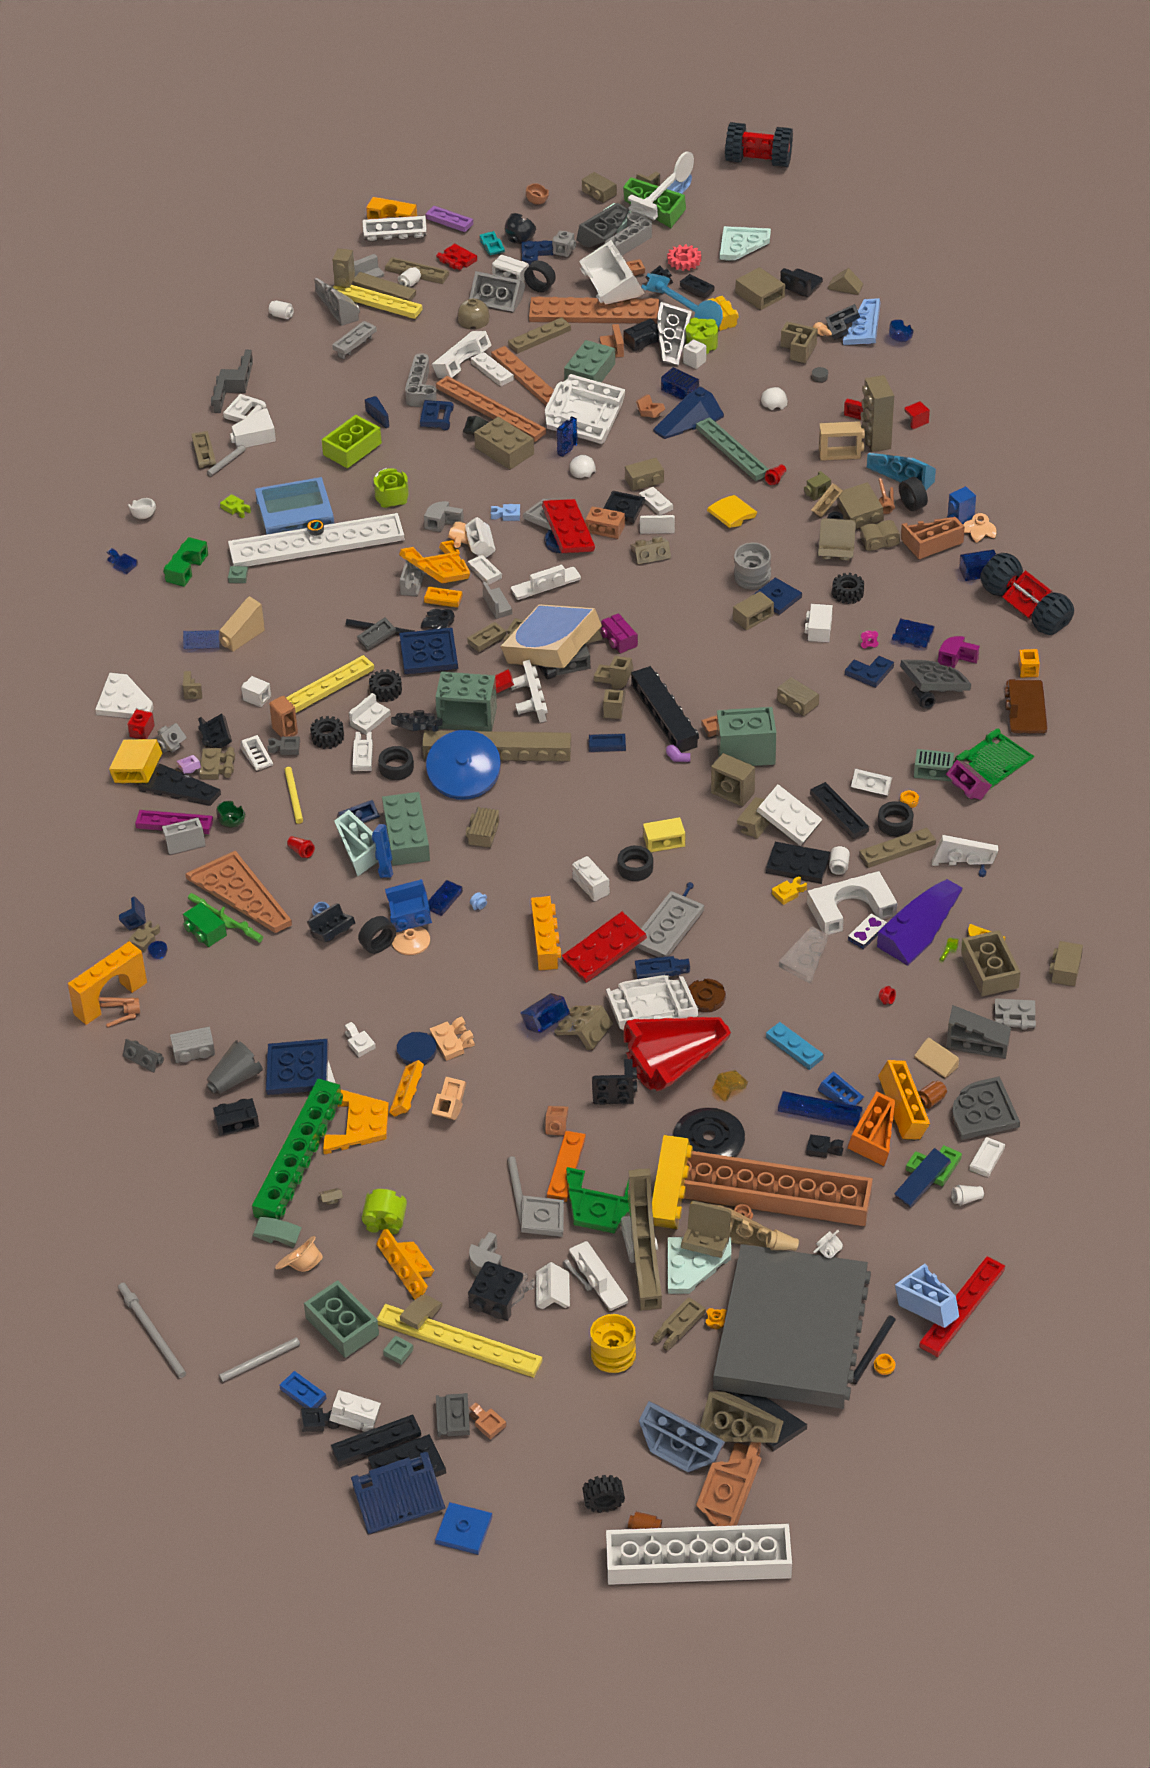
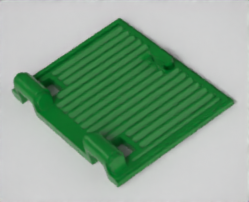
M995 728L986 735L983 741L972 749L964 750L958 754L953 764L956 760L963 761L966 759L970 762L969 765L992 785V788L1033 759L1034 755L1001 734L999 728ZM997 738L1000 742L995 744L992 740Z

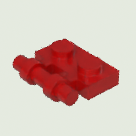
M455 243L446 248L443 254L438 252L436 255L440 262L447 263L451 268L462 270L463 266L467 268L478 261L477 255Z

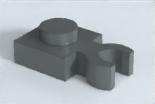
M281 737V740L275 738L268 739L269 745L267 748L269 753L280 751L281 755H299L300 737Z

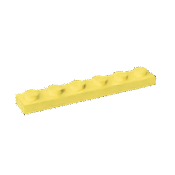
M354 285L350 287L333 286V288L351 298L353 302L416 319L423 310L421 304Z
M363 655L286 698L295 706L297 713L374 670V664Z

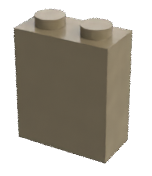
M758 267L736 279L735 293L758 309L763 310L785 298V284Z
M868 482L843 490L836 499L837 506L845 520H854L856 522L855 529L884 520L883 507Z

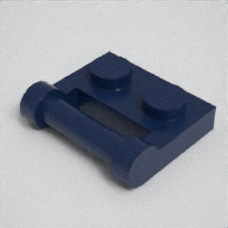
M424 400L420 427H440L442 430H448L454 404L449 401ZM440 409L445 410L443 419H439Z

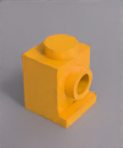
M1019 650L1020 678L1038 677L1040 667L1038 650Z

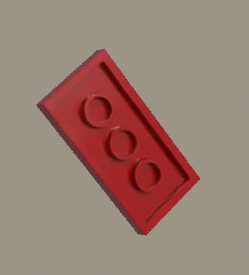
M575 499L545 500L542 502V508L561 553L594 552L595 544Z
M621 911L561 955L562 960L587 983L644 941L647 936L640 927Z

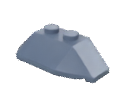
M648 1401L639 1419L650 1452L686 1472H692L716 1462L725 1444V1441L713 1433Z

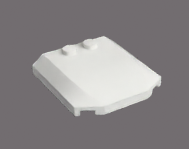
M570 374L567 380L561 381L556 385L545 408L547 429L600 444L604 443L622 406L625 389Z
M662 975L619 983V988L613 991L610 988L606 989L608 1001L619 1028L624 1030L626 1021L632 1019L698 1016V1008L682 976H679V980H669V976Z

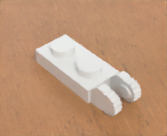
M356 732L353 749V771H372V732H367V740H361L360 732Z

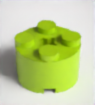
M690 319L686 326V344L694 339L706 345V354L712 349L713 351L716 350L718 347V326L714 319Z
M394 468L378 472V476L374 477L373 481L375 499L381 504V507L388 508L390 506L406 504L409 496L406 473L403 471L402 473L397 472V469Z
M375 1189L372 1194L368 1192L361 1218L362 1222L367 1226L366 1229L373 1233L388 1229L391 1234H398L403 1226L407 1200L402 1195L401 1198L396 1196L395 1191L388 1189Z

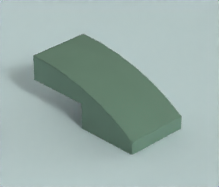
M260 1217L253 1236L271 1244L273 1240H276L293 1248L302 1227L278 1219Z

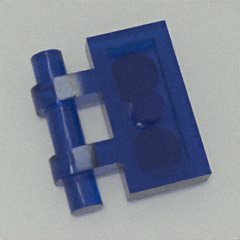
M900 618L895 634L892 636V641H897L898 644L902 645L905 643L914 645L916 648H927L933 636L935 626Z

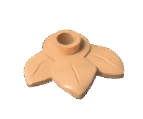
M983 513L975 514L972 520L966 521L963 524L965 527L964 533H970L975 543L982 540L985 535L993 539L996 537L995 525L990 523L988 516Z

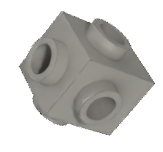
M559 230L552 241L553 254L568 257L576 247L574 233Z
M175 723L168 727L165 725L157 731L158 735L153 739H157L163 753L169 750L172 753L181 747L179 743L187 737L178 724Z

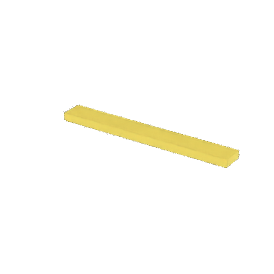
M388 1304L384 1305L377 1317L378 1325L533 1378L543 1361L541 1356L429 1318L417 1330L400 1321V1315L404 1310Z

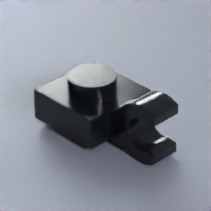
M810 1134L806 1155L827 1158L828 1153L842 1156L844 1141L836 1139L831 1142V1137Z

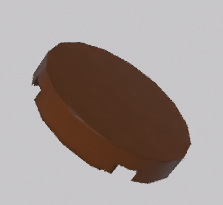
M709 978L704 979V981L696 980L688 987L700 1012L716 1011L725 1003L726 991L723 985L716 980Z

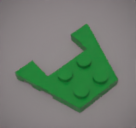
M567 1167L566 1179L573 1224L615 1234L621 1225V1218L629 1214V1181L627 1182L624 1197L582 1188L585 1171Z

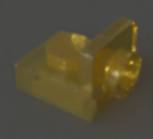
M736 1070L719 1073L712 1090L723 1101H727L732 1091L745 1089L748 1081Z

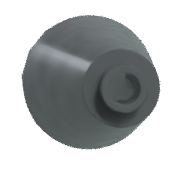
M236 1040L208 1076V1084L206 1086L213 1094L216 1092L221 1094L263 1071V1068L259 1061L257 1063L254 1062L253 1057L255 1055L242 1042Z

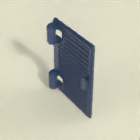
M428 1452L421 1453L419 1457L413 1459L406 1458L370 1470L368 1474L362 1476L355 1475L351 1477L368 1534L446 1509ZM424 1465V1469L413 1471V1468ZM373 1483V1486L362 1489L361 1485Z

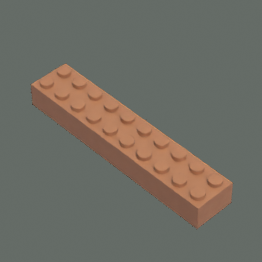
M692 1151L691 1158H688L689 1174L684 1182V1186H686L684 1199L735 1207L739 1204H746L755 1210L866 1227L873 1178Z

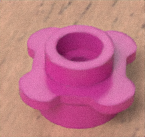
M870 630L861 634V647L864 649L870 646L877 647L879 644L877 641L878 632Z

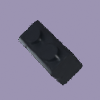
M650 318L631 328L625 329L623 331L624 343L633 351H637L658 342V324H655Z
M253 1098L240 1099L234 1103H223L213 1107L219 1136L259 1127Z

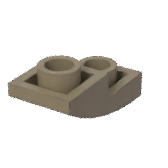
M424 1294L413 1301L402 1312L400 1321L418 1330L427 1318L432 1319L443 1305L436 1299Z

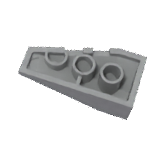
M314 278L315 292L341 326L359 320L358 313H360L358 304H355L351 298L322 280Z
M663 302L660 303L657 314L662 362L678 367L686 337V326L690 321L692 311Z

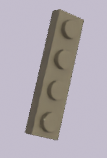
M561 317L508 340V346L518 354L571 331V325Z
M926 827L859 850V856L867 868L934 846L936 845V839Z

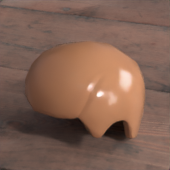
M532 183L526 188V198L532 204H543L549 196V190L538 183Z

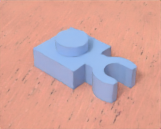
M503 504V508L491 506V519L503 518V521H520V504Z

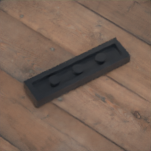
M826 782L810 789V795L853 839L869 832V826Z
M412 1414L331 1444V1450L340 1467L422 1435L418 1423Z

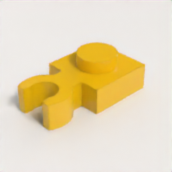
M801 877L794 878L792 883L786 880L772 888V895L784 905L797 898L799 892L806 891L807 883L805 882L800 885Z

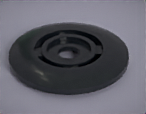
M699 1108L688 1112L677 1122L673 1132L674 1137L688 1138L690 1145L693 1146L692 1151L736 1157L741 1152L745 1143V1131L741 1122L731 1113L718 1108ZM706 1132H712L715 1134V1138L706 1140L703 1135Z

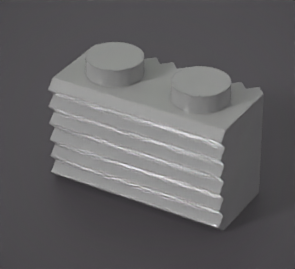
M210 1027L170 1034L176 1063L188 1062L195 1058H208L211 1055H215Z

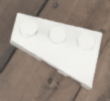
M942 835L932 858V866H939V863L956 865V862H967L969 865L993 864L998 853V845Z

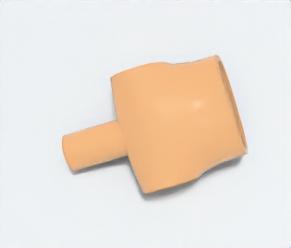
M455 522L448 534V538L455 540V548H459L461 543L467 545L469 543L465 530L466 524L463 522Z

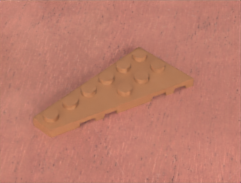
M236 851L185 874L186 879L274 933L292 925L290 917Z

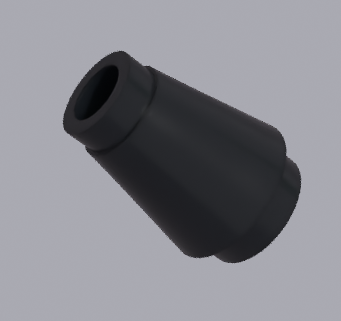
M917 686L912 688L911 693L920 707L929 709L935 704L936 699L932 692H923Z

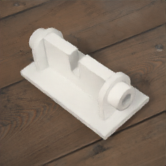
M839 1230L834 1234L829 1231L816 1243L818 1248L813 1252L815 1253L819 1250L826 1258L834 1257L843 1247L842 1242L836 1236Z

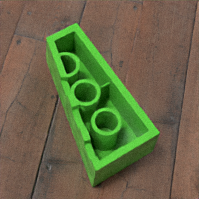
M630 177L623 186L624 201L631 204L628 201L630 195L645 199L659 186ZM668 189L653 202V204L657 205L658 217L656 220L669 228L673 227L686 210L685 195Z

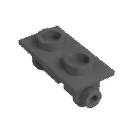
M125 1039L123 1056L153 1073L155 1072L156 1065L163 1063L164 1057H162L161 1053L148 1050L147 1047L139 1044L136 1040Z

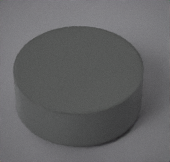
M823 367L813 369L812 379L816 382L826 381L828 379V370Z

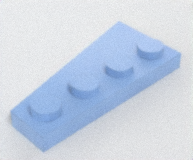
M880 298L863 300L858 310L861 318L852 322V326L848 329L849 334L843 338V345L876 343L881 304Z

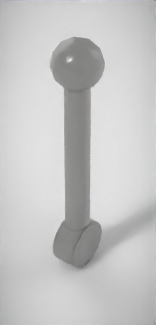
M569 1260L563 1261L564 1267L568 1268L584 1284L585 1290L591 1291L593 1288L571 1266Z

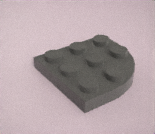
M901 660L900 667L919 690L923 692H929L930 690L962 692L970 691L971 689L969 680L952 667L948 669L944 665H939L938 662L928 660Z
M1000 1076L969 1084L960 1091L959 1096L954 1100L952 1117L961 1140L1020 1127V1120Z

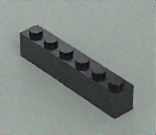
M651 666L631 672V686L670 744L675 745L681 753L697 748L699 739L697 729H694L690 719L685 717L682 707L678 706L674 696L670 695L666 684L660 680L658 672H655Z

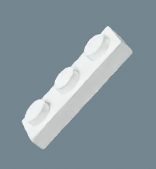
M483 352L471 358V364L499 386L514 380V375L486 353Z

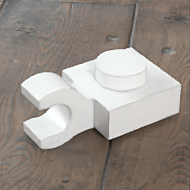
M352 1022L345 1025V1028L348 1030L345 1034L350 1038L348 1039V1045L358 1057L376 1048L374 1041L365 1031L359 1033Z

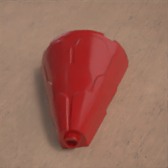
M721 1017L632 1019L626 1021L624 1026V1042H628L629 1049L626 1052L627 1058L632 1059L633 1067H637V1078L648 1089H656V1091L671 1086L686 1072L691 1071L701 1060L707 1059L728 1040L731 1034L728 1025L724 1023Z

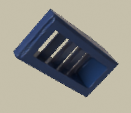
M373 396L365 399V411L384 428H389L388 413L378 397Z

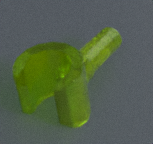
M947 939L946 948L939 959L943 962L950 949L957 951L959 939Z

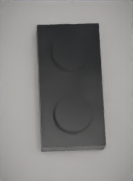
M691 274L680 281V287L704 299L715 291L714 285Z

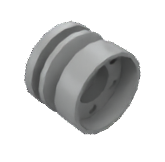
M754 542L739 546L734 554V578L736 583L750 590L762 588L771 578L770 550L766 546Z

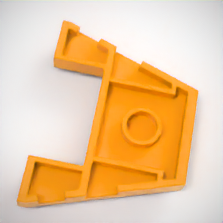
M453 540L440 543L439 548L445 553L442 555L424 558L414 547L400 550L399 555L440 583L469 579L470 571L465 561L460 558L459 550L455 549Z
M341 1090L343 1101L338 1106L349 1107L346 1135H325L324 1154L332 1153L331 1150L339 1148L346 1150L349 1149V1146L359 1143L362 1146L387 1139L389 1102Z

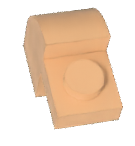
M446 1077L441 1094L437 1093L432 1114L455 1120L463 1105L461 1101L466 1082Z

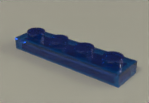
M783 1091L778 1105V1112L856 1127L860 1121L863 1107Z

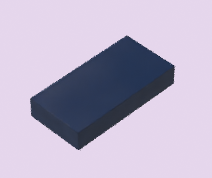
M625 734L589 735V752L626 751Z

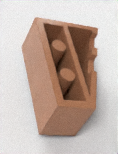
M956 517L935 519L932 523L918 521L916 525L902 523L901 540L918 559H922L963 543L965 527Z

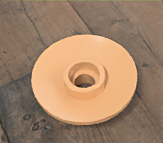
M420 926L396 932L392 946L401 954L416 955L427 949L430 944V935L426 929Z

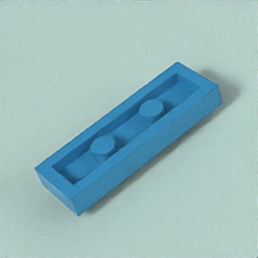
M781 1022L766 1032L768 1040L809 1070L823 1060L824 1054Z

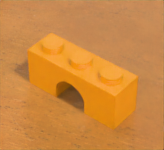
M372 197L366 207L367 220L417 216L416 204Z

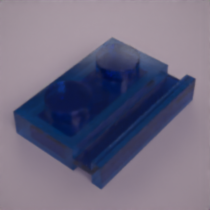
M573 416L557 428V455L561 457L571 452L574 445H578L577 418Z

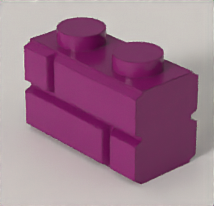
M619 613L601 621V635L609 640L610 646L613 649L616 648L621 654L628 651V649L631 650L637 647L638 634Z

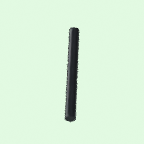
M346 619L345 625L368 629L374 623ZM395 627L396 632L394 634L399 635V633L414 632L415 630Z
M889 1315L856 1367L853 1384L858 1383L896 1321L893 1316Z

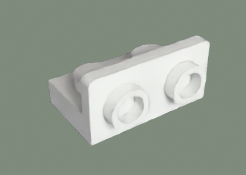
M372 693L349 712L350 726L367 735V732H371L391 715L390 709L377 703L376 695Z

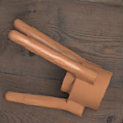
M879 478L882 492L879 502L883 507V514H889L895 509L893 487L890 488V498H888L882 479Z
M99 997L98 999L99 1001H106L99 1003L100 1007L123 1006L124 1013H128L127 1016L107 1023V1027L128 1019L136 1018L135 1014H140L138 998Z

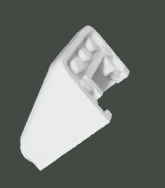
M612 240L579 261L582 265L580 268L584 276H589L597 289L598 295L596 297L601 304L603 302L606 305L645 294Z

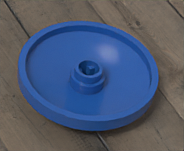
M458 730L442 736L433 744L427 756L426 768L429 780L437 791L449 798L466 800L481 796L493 787L500 774L501 761L496 746L488 737L475 731Z

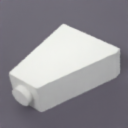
M267 408L232 426L230 439L232 443H235L236 448L244 445L246 448L276 441L275 428Z

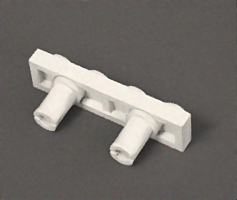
M530 660L523 661L526 673L523 676L513 678L514 686L511 689L514 690L528 686L530 687L532 698L525 702L516 703L518 715L535 711L537 712L539 722L547 721L545 714L548 713L546 703L541 702L545 701L542 690L538 691V689H541L539 678L535 679L538 676L535 666H531Z

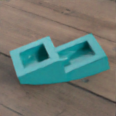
M494 231L479 235V239L489 255L505 252L500 238H497Z

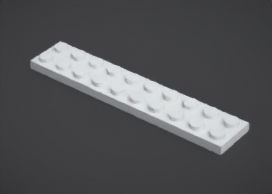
M398 513L324 525V532L317 536L310 535L307 532V528L232 540L228 541L233 566H253L403 541L405 539Z

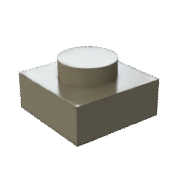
M340 1188L319 1192L320 1201L326 1202L327 1205L339 1202L338 1199L343 1198Z

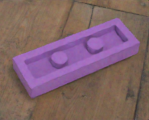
M433 206L425 214L428 220L466 232L473 225V219Z

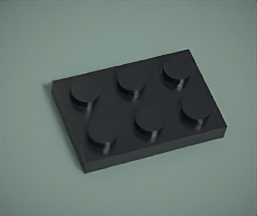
M775 841L766 866V873L793 879L801 877V880L822 884L831 852Z
M430 1434L368 1457V1463L373 1470L406 1458L413 1459L419 1457L421 1453L428 1452L435 1476L438 1477L446 1474V1467ZM424 1465L413 1468V1471L424 1469Z

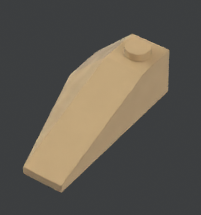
M726 1208L732 1212L729 1234L732 1243L766 1247V1236L770 1229L730 1208Z

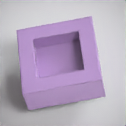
M194 755L177 761L178 768L184 774L193 773L196 769L201 768L200 761Z

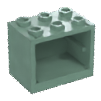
M441 672L436 692L437 717L443 719V726H439V729L492 731L497 709L495 675Z
M773 708L717 710L716 742L718 757L724 753L752 766L775 765L776 727Z

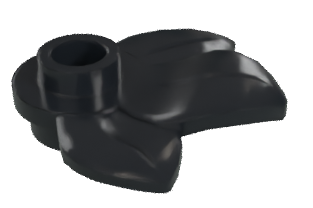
M431 609L427 612L428 617L423 619L421 628H448L454 622V612L450 609Z

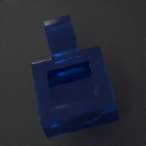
M113 548L106 552L110 555L107 560L113 563V568L125 574H128L138 565L137 559L125 553L120 556Z

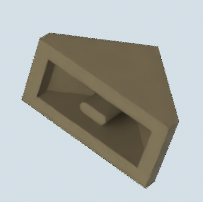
M849 267L834 276L828 285L830 290L859 295L863 287V283Z

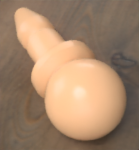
M817 322L813 325V328H817V334L820 336L832 335L831 331L823 323Z

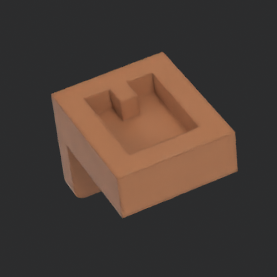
M548 1106L546 1112L547 1135H565L569 1107Z

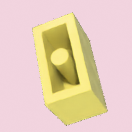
M680 817L643 824V837L646 847L650 852L685 847V831Z

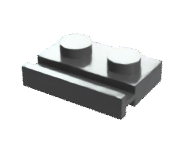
M468 1393L448 1394L446 1397L436 1395L438 1437H441V1435H470Z

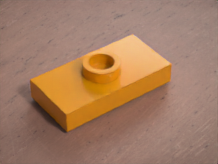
M428 587L424 596V603L458 608L463 593L462 591Z

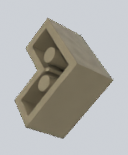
M787 321L781 330V347L791 349L790 360L806 363L817 345V328Z

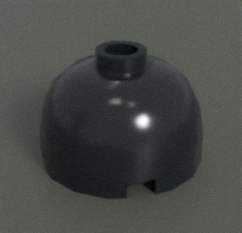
M517 213L510 214L505 222L504 229L510 242L522 244V242L531 240L535 234L536 226L528 218L524 220L521 218L523 215Z

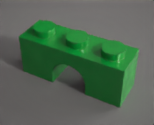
M188 537L164 567L163 573L165 574L166 582L185 587L192 578L191 564L201 566L208 556L207 542Z

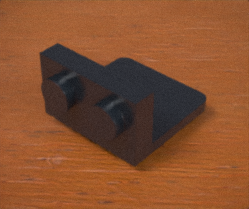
M783 268L780 271V281L785 284V289L806 297L823 282L822 277L798 268L794 271Z
M624 1059V1075H595L592 1077L594 1104H634V1092H638L637 1080H633L637 1079V1067H633L632 1059Z
M489 1261L485 1262L468 1291L469 1308L476 1312L492 1315L496 1319L508 1321L512 1315L511 1301L523 1281V1273Z

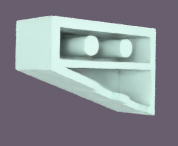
M348 810L334 820L355 872L359 876L378 862L375 857L376 846L372 841L373 832Z

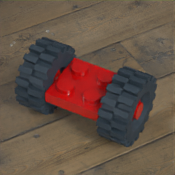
M729 123L725 144L726 161L742 162L744 156L770 159L773 166L789 167L793 146L792 128L777 127L774 136L772 134L746 132L745 123Z

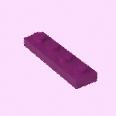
M139 810L135 825L138 829L162 830V826L199 818L203 833L210 834L213 816Z

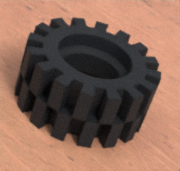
M843 573V576L837 575L832 584L833 598H837L838 602L842 600L843 604L845 602L851 604L852 601L857 603V600L860 601L864 596V580H862L861 576L857 577V574L852 575V573H849V575Z
M382 669L380 673L376 671L375 675L372 674L371 678H369L370 694H375L376 700L379 699L380 702L385 699V702H388V699L393 701L394 697L397 699L402 693L401 676H399V673L395 674L394 670L390 672V669H386V672Z
M322 716L320 720L315 719V723L312 722L310 727L311 739L314 745L317 744V747L320 748L322 746L323 749H326V747L332 749L333 745L337 747L338 743L341 744L342 740H344V728L340 719L337 718L335 720L334 716L331 718L326 716L323 719Z
M602 1475V1478L596 1476L594 1477L595 1480L589 1479L588 1483H584L582 1491L585 1506L588 1510L591 1509L592 1512L597 1510L598 1513H601L602 1510H605V1512H609V1509L616 1510V1506H622L621 1503L625 1501L622 1481L617 1476L615 1478L613 1475H609V1477Z

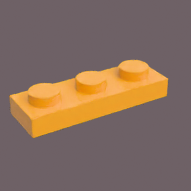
M419 1060L405 1066L389 1111L394 1117L406 1113L411 1107V1100L416 1093V1086L422 1076L421 1072L424 1066Z

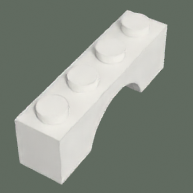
M486 331L470 332L433 362L432 366L437 378L454 377L461 371L460 364L464 360L487 350L491 346V342Z

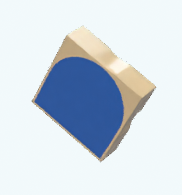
M539 604L501 645V649L508 664L524 665L523 661L530 660L531 665L564 668L602 625L595 608Z

